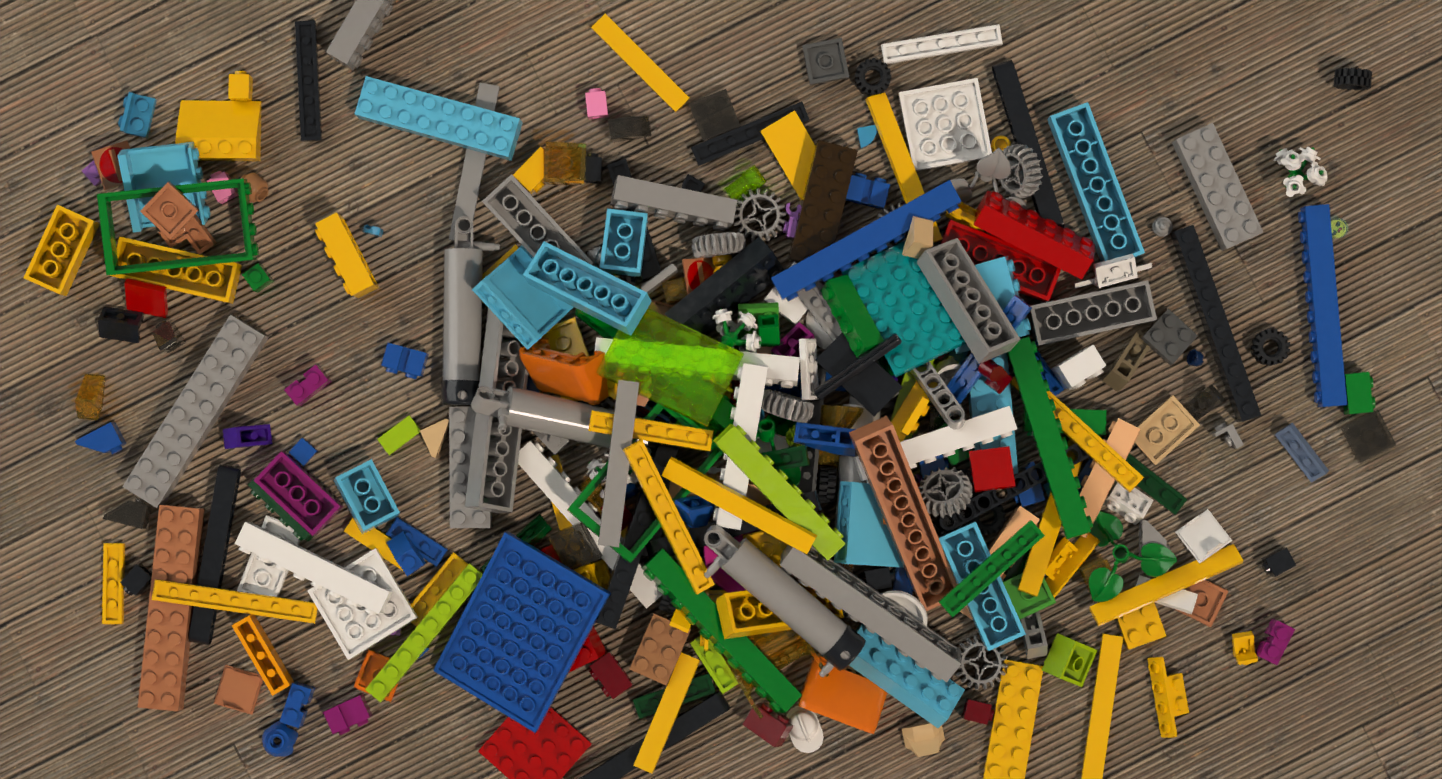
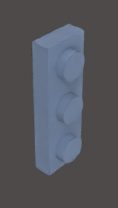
M1293 422L1275 433V436L1311 483L1328 473V468Z

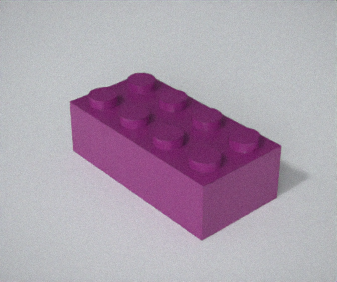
M281 451L253 480L312 536H316L344 507L286 451Z

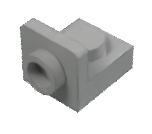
M1225 422L1214 427L1216 431L1211 433L1213 437L1225 433L1224 440L1233 449H1238L1244 445L1233 424L1226 425Z

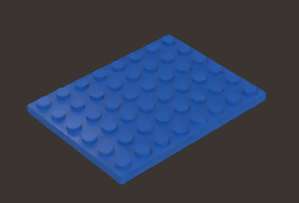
M506 531L433 671L536 733L611 592Z

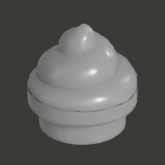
M1158 217L1152 224L1154 234L1159 237L1169 235L1173 229V224L1167 217Z
M601 246L587 252L588 257L594 263V266L597 267L600 266Z

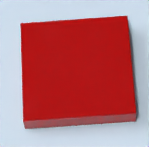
M129 278L126 279L124 284L127 310L143 312L144 314L162 318L167 317V290L165 286Z
M1009 446L969 451L974 492L1016 486Z

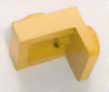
M1247 631L1232 634L1233 655L1239 665H1249L1258 662L1253 632Z

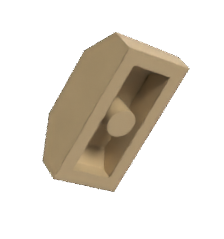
M925 722L901 728L905 748L910 749L917 757L939 753L941 743L945 740L942 725L936 728L931 723Z

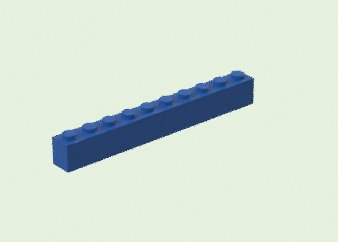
M949 180L771 277V281L782 301L787 299L789 302L798 297L797 293L803 289L807 292L816 287V282L820 280L826 282L833 278L834 272L838 270L844 272L851 268V263L856 260L860 263L870 257L869 253L875 250L879 253L888 247L887 243L893 240L897 243L906 238L904 234L909 232L913 216L930 219L934 223L941 218L940 214L946 211L950 214L959 209L958 205L962 201Z
M1329 204L1304 206L1298 212L1299 223H1302L1300 241L1304 244L1302 262L1305 263L1306 271H1304L1303 278L1304 283H1307L1308 289L1305 292L1306 303H1309L1307 321L1311 323L1309 342L1313 346L1310 357L1315 371L1312 373L1313 383H1316L1314 400L1316 404L1318 403V407L1347 405L1330 207Z

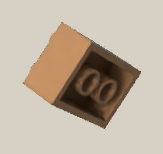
M654 612L629 669L663 685H667L691 628L688 633L669 625L671 619Z

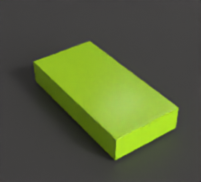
M409 415L377 440L388 455H391L421 433V429Z

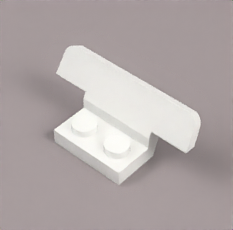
M1133 254L1093 264L1095 278L1074 283V287L1076 289L1093 284L1101 288L1138 278L1137 272L1152 268V263L1136 266Z

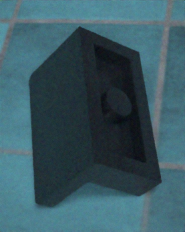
M103 307L98 318L99 337L139 343V328L144 319L143 312Z

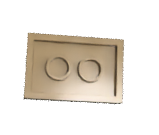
M1172 395L1137 426L1141 431L1134 444L1155 466L1197 429L1200 424Z

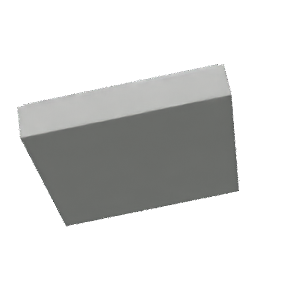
M674 264L669 265L642 285L641 290L649 295L678 273V269Z

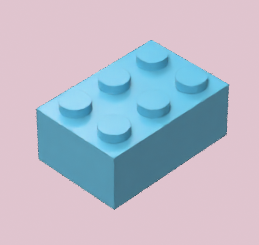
M607 208L600 260L601 270L610 274L641 277L648 213Z
M372 459L335 477L334 482L361 534L380 526L400 514Z

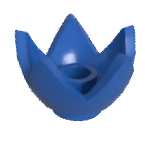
M277 721L264 730L262 734L263 747L273 757L289 756L293 753V745L298 738V732L287 728L286 724ZM276 737L281 739V743L279 745L275 744L274 739Z

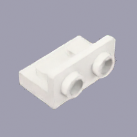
M1116 481L1104 504L1111 511L1124 517L1127 522L1136 525L1146 515L1153 499L1137 488H1134L1129 493Z

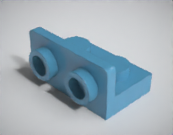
M129 92L123 101L124 114L119 118L118 126L120 131L148 138L157 99Z

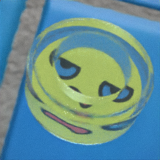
M1340 218L1331 220L1332 238L1339 239L1347 234L1348 225L1345 220Z

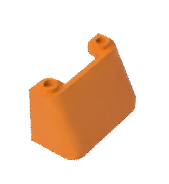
M545 337L540 338L528 350L524 346L519 349L523 365L537 389L542 392H550L588 402L590 405H597L608 397L605 352L596 350L593 356H586L584 352L574 356L551 350L549 339Z
M820 655L818 658L813 657L800 692L802 696L797 701L798 706L874 734L888 693L866 677L847 670L839 671L835 667L824 677H821L819 672L828 661Z

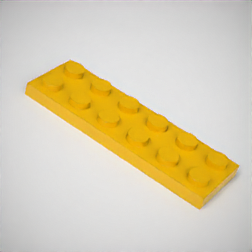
M1007 659L1003 660V663L1007 664L1008 667H1002L1001 669L1006 674H1000L1001 681L998 686L983 779H1025L1043 666Z

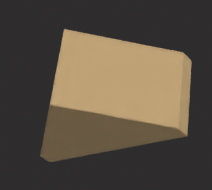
M913 216L902 255L919 259L925 250L933 246V220Z
M444 419L420 430L427 448L434 458H438L449 429V419Z

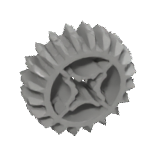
M1014 144L1004 148L1003 152L1010 162L1011 171L1006 178L999 179L998 182L1002 183L1001 189H1005L1006 194H1010L1011 197L1022 199L1032 196L1039 190V185L1042 184L1040 178L1043 177L1041 174L1043 168L1039 165L1041 160H1037V153H1033L1032 148H1028L1027 145Z
M757 188L755 195H753V191L750 189L748 191L750 197L743 193L741 196L744 201L737 199V204L740 207L736 206V212L739 213L735 214L734 219H739V221L734 222V226L741 225L737 232L742 233L745 230V239L749 234L752 235L751 242L755 240V236L761 239L762 236H765L766 240L770 241V233L773 237H777V233L774 230L777 229L781 232L783 229L778 224L785 223L784 219H780V217L787 215L786 212H780V210L785 208V205H777L781 198L779 197L774 201V192L771 193L770 197L767 196L768 189L764 190V194H760V188ZM757 200H765L773 207L762 208ZM751 202L753 212L743 218V210ZM756 207L758 211L765 213L762 217V222L754 217L756 215ZM776 213V220L768 229L765 219L771 214ZM755 222L759 224L762 231H754L746 223Z
M739 232L707 234L692 239V251L696 258H712L720 255L733 256L741 252L746 246L744 234Z
M764 390L761 406L763 411L792 421L810 422L814 413L813 403L781 391Z
M947 466L945 470H941L938 467L937 472L931 470L930 476L924 475V480L920 481V487H918L928 513H932L934 517H937L939 514L942 518L945 515L952 517L953 513L959 514L960 509L966 510V504H970V498L973 495L967 475H964L962 470L957 472L955 467L952 470H949Z
M974 635V642H971L970 638H966L967 646L962 642L959 644L964 649L961 651L960 671L956 672V676L964 675L960 681L964 683L968 679L967 686L969 688L974 682L976 690L979 689L980 684H982L985 690L987 689L986 683L988 682L991 687L995 686L992 681L994 678L998 682L1001 681L997 677L999 673L1001 675L1006 674L1000 669L1001 667H1008L1007 664L1002 663L1003 660H1007V656H1000V654L1004 653V648L998 650L994 648L992 651L995 654L996 661L988 660L982 639L979 641L978 636ZM979 646L974 657H965L970 649ZM982 656V660L990 664L985 663L982 667H979L972 661H976V659ZM964 663L974 666L975 678L968 675ZM995 667L989 676L981 678L986 668Z

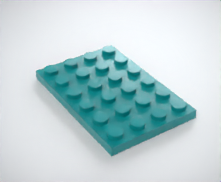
M906 240L841 272L842 276L848 274L883 340L894 333L900 337L901 344L884 355L895 378L966 344L918 266V259L902 255Z

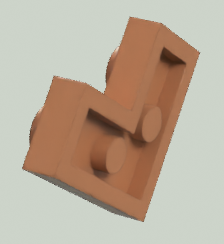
M196 214L171 240L161 231L158 232L170 248L187 239L198 254H201L216 243Z

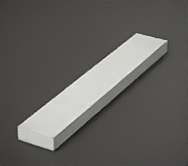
M998 24L881 44L884 64H892L999 46L1003 42L1000 25Z

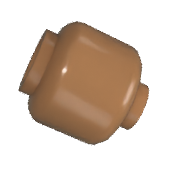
M249 173L240 178H245L247 182L251 183L252 194L249 195L250 202H261L267 197L269 192L268 183L258 174Z

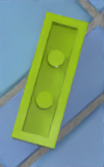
M700 636L690 642L722 694L740 683L723 656L713 648L714 644L709 639L708 651H704V646H700Z

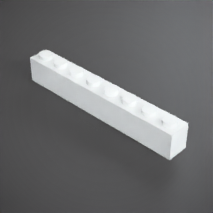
M743 363V367L739 366L737 379H741L740 387H735L733 399H737V405L732 407L730 419L734 420L733 425L735 427L739 425L747 433L745 438L749 442L751 440L756 442L768 366ZM724 453L723 460H727L726 468L721 469L720 480H724L723 485L746 497L749 479ZM720 507L719 509L715 508L713 520L717 521L716 525L741 530L742 519Z
M1007 406L967 419L960 429H952L946 426L901 441L900 443L912 469L917 467L916 463L924 461L927 464L936 461L935 456L943 454L945 458L956 454V449L962 448L963 451L975 448L974 443L981 441L982 445L993 442V437L1001 435V438L1013 435L1012 431L1016 430L1017 426L1011 408ZM853 457L860 480H866L869 483L859 457Z
M252 522L244 523L235 542L236 545L240 546V551L247 554L251 552L257 554V559L265 563L271 561L276 564L275 568L284 572L289 570L293 572L295 578L304 581L306 578L312 581V586L318 589L324 587L330 590L329 594L337 598L343 596L348 599L347 603L356 607L361 605L366 608L365 611L374 616L377 613H384L393 594V591Z

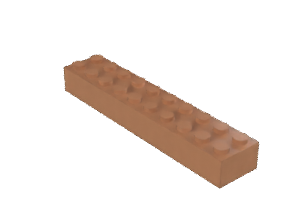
M884 416L849 432V435L915 596L922 603L925 610L929 611L940 606L941 604L938 601L950 592L957 583L895 428L889 418Z
M159 505L138 708L168 711L184 709L191 643L189 642V632L194 606L152 600L155 579L197 585L205 508Z

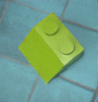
M1057 633L1048 656L1044 661L1042 671L1082 687L1097 650Z

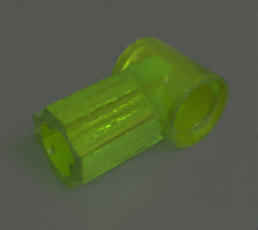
M753 165L743 172L740 178L724 189L731 199L740 200L742 194H748L750 189L755 191L765 184L767 180L756 165Z

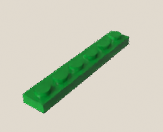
M1029 520L938 602L951 617H954L1045 535L1032 520Z

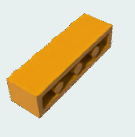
M251 614L232 625L272 696L294 683L255 615Z

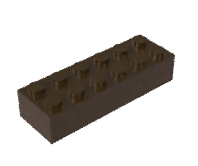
M821 140L817 141L798 215L795 236L791 243L789 259L803 261L835 243L858 150Z

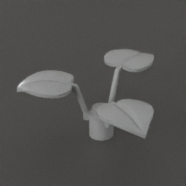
M997 148L993 153L978 161L977 171L970 185L965 179H953L950 181L963 203L971 199L972 191L970 189L974 188L978 177L984 182L992 180L994 191L999 193L996 179H1004L1010 174V162L1004 152ZM1018 197L1005 198L1008 201L1019 203L1022 208L1027 210V205L1022 199Z

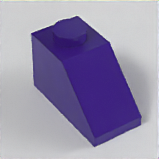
M270 424L223 429L225 449L272 444Z

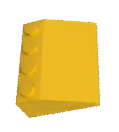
M181 100L175 144L194 142L195 148L199 150V160L197 161H260L262 102Z

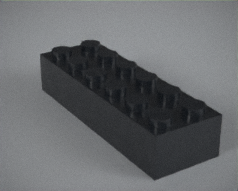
M758 237L665 314L677 330L701 335V342L718 325L712 319L713 315H716V311L720 308L727 309V311H732L731 316H733L738 310V304H747L753 297L772 283L771 277L784 271V268L773 251Z

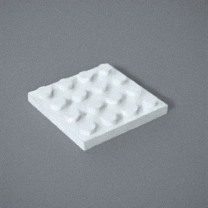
M978 78L898 93L909 153L916 171L980 160L992 153Z
M377 548L344 568L393 591L383 614L377 613L376 616L369 614L365 611V607L358 605V607L347 603L348 599L340 596V598L329 594L330 590L324 587L322 589L312 587L308 590L309 595L348 660H351L418 618Z

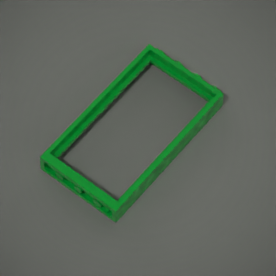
M242 178L175 186L182 194L238 188L245 253L124 266L118 265L111 201L154 197L162 187L97 194L106 275L257 260L256 255H259V247L254 241V235L257 234L256 224L252 223L251 216L254 215L253 203H250L249 195L252 194L251 183L247 182V179Z
M669 396L667 398L661 397L644 417L646 420L653 421L664 409L683 426L708 430L701 423L698 425L691 420L693 417L687 411L683 410L681 412L676 407L677 403ZM716 436L712 438V453L697 469V471L703 474L707 473L723 453L713 442ZM608 461L567 508L569 513L598 537L600 526L579 508L606 477ZM682 487L672 499L673 502L676 499L685 498L690 491ZM655 519L630 550L621 543H619V547L611 548L628 563H631L660 529L661 525L658 519Z

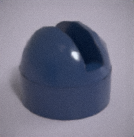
M1194 349L1191 350L1187 355V363L1196 367L1204 363L1203 353Z

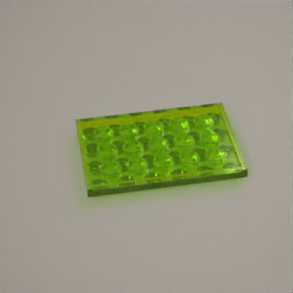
M648 308L631 336L618 330L596 373L618 384V380L639 382V395L708 427L744 353Z

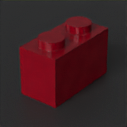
M611 651L590 665L591 670L589 672L595 681L599 679L602 683L601 690L606 697L611 696L614 699L633 685V682Z
M764 702L763 704H754L742 724L773 747L782 746L793 728V725L789 723V719L786 716L776 714L769 704Z

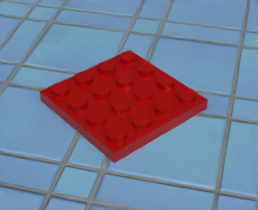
M550 707L536 733L507 717L478 752L508 779H562L591 746L592 742L556 710Z

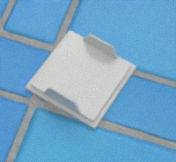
M1208 509L1175 531L1199 564L1233 541Z

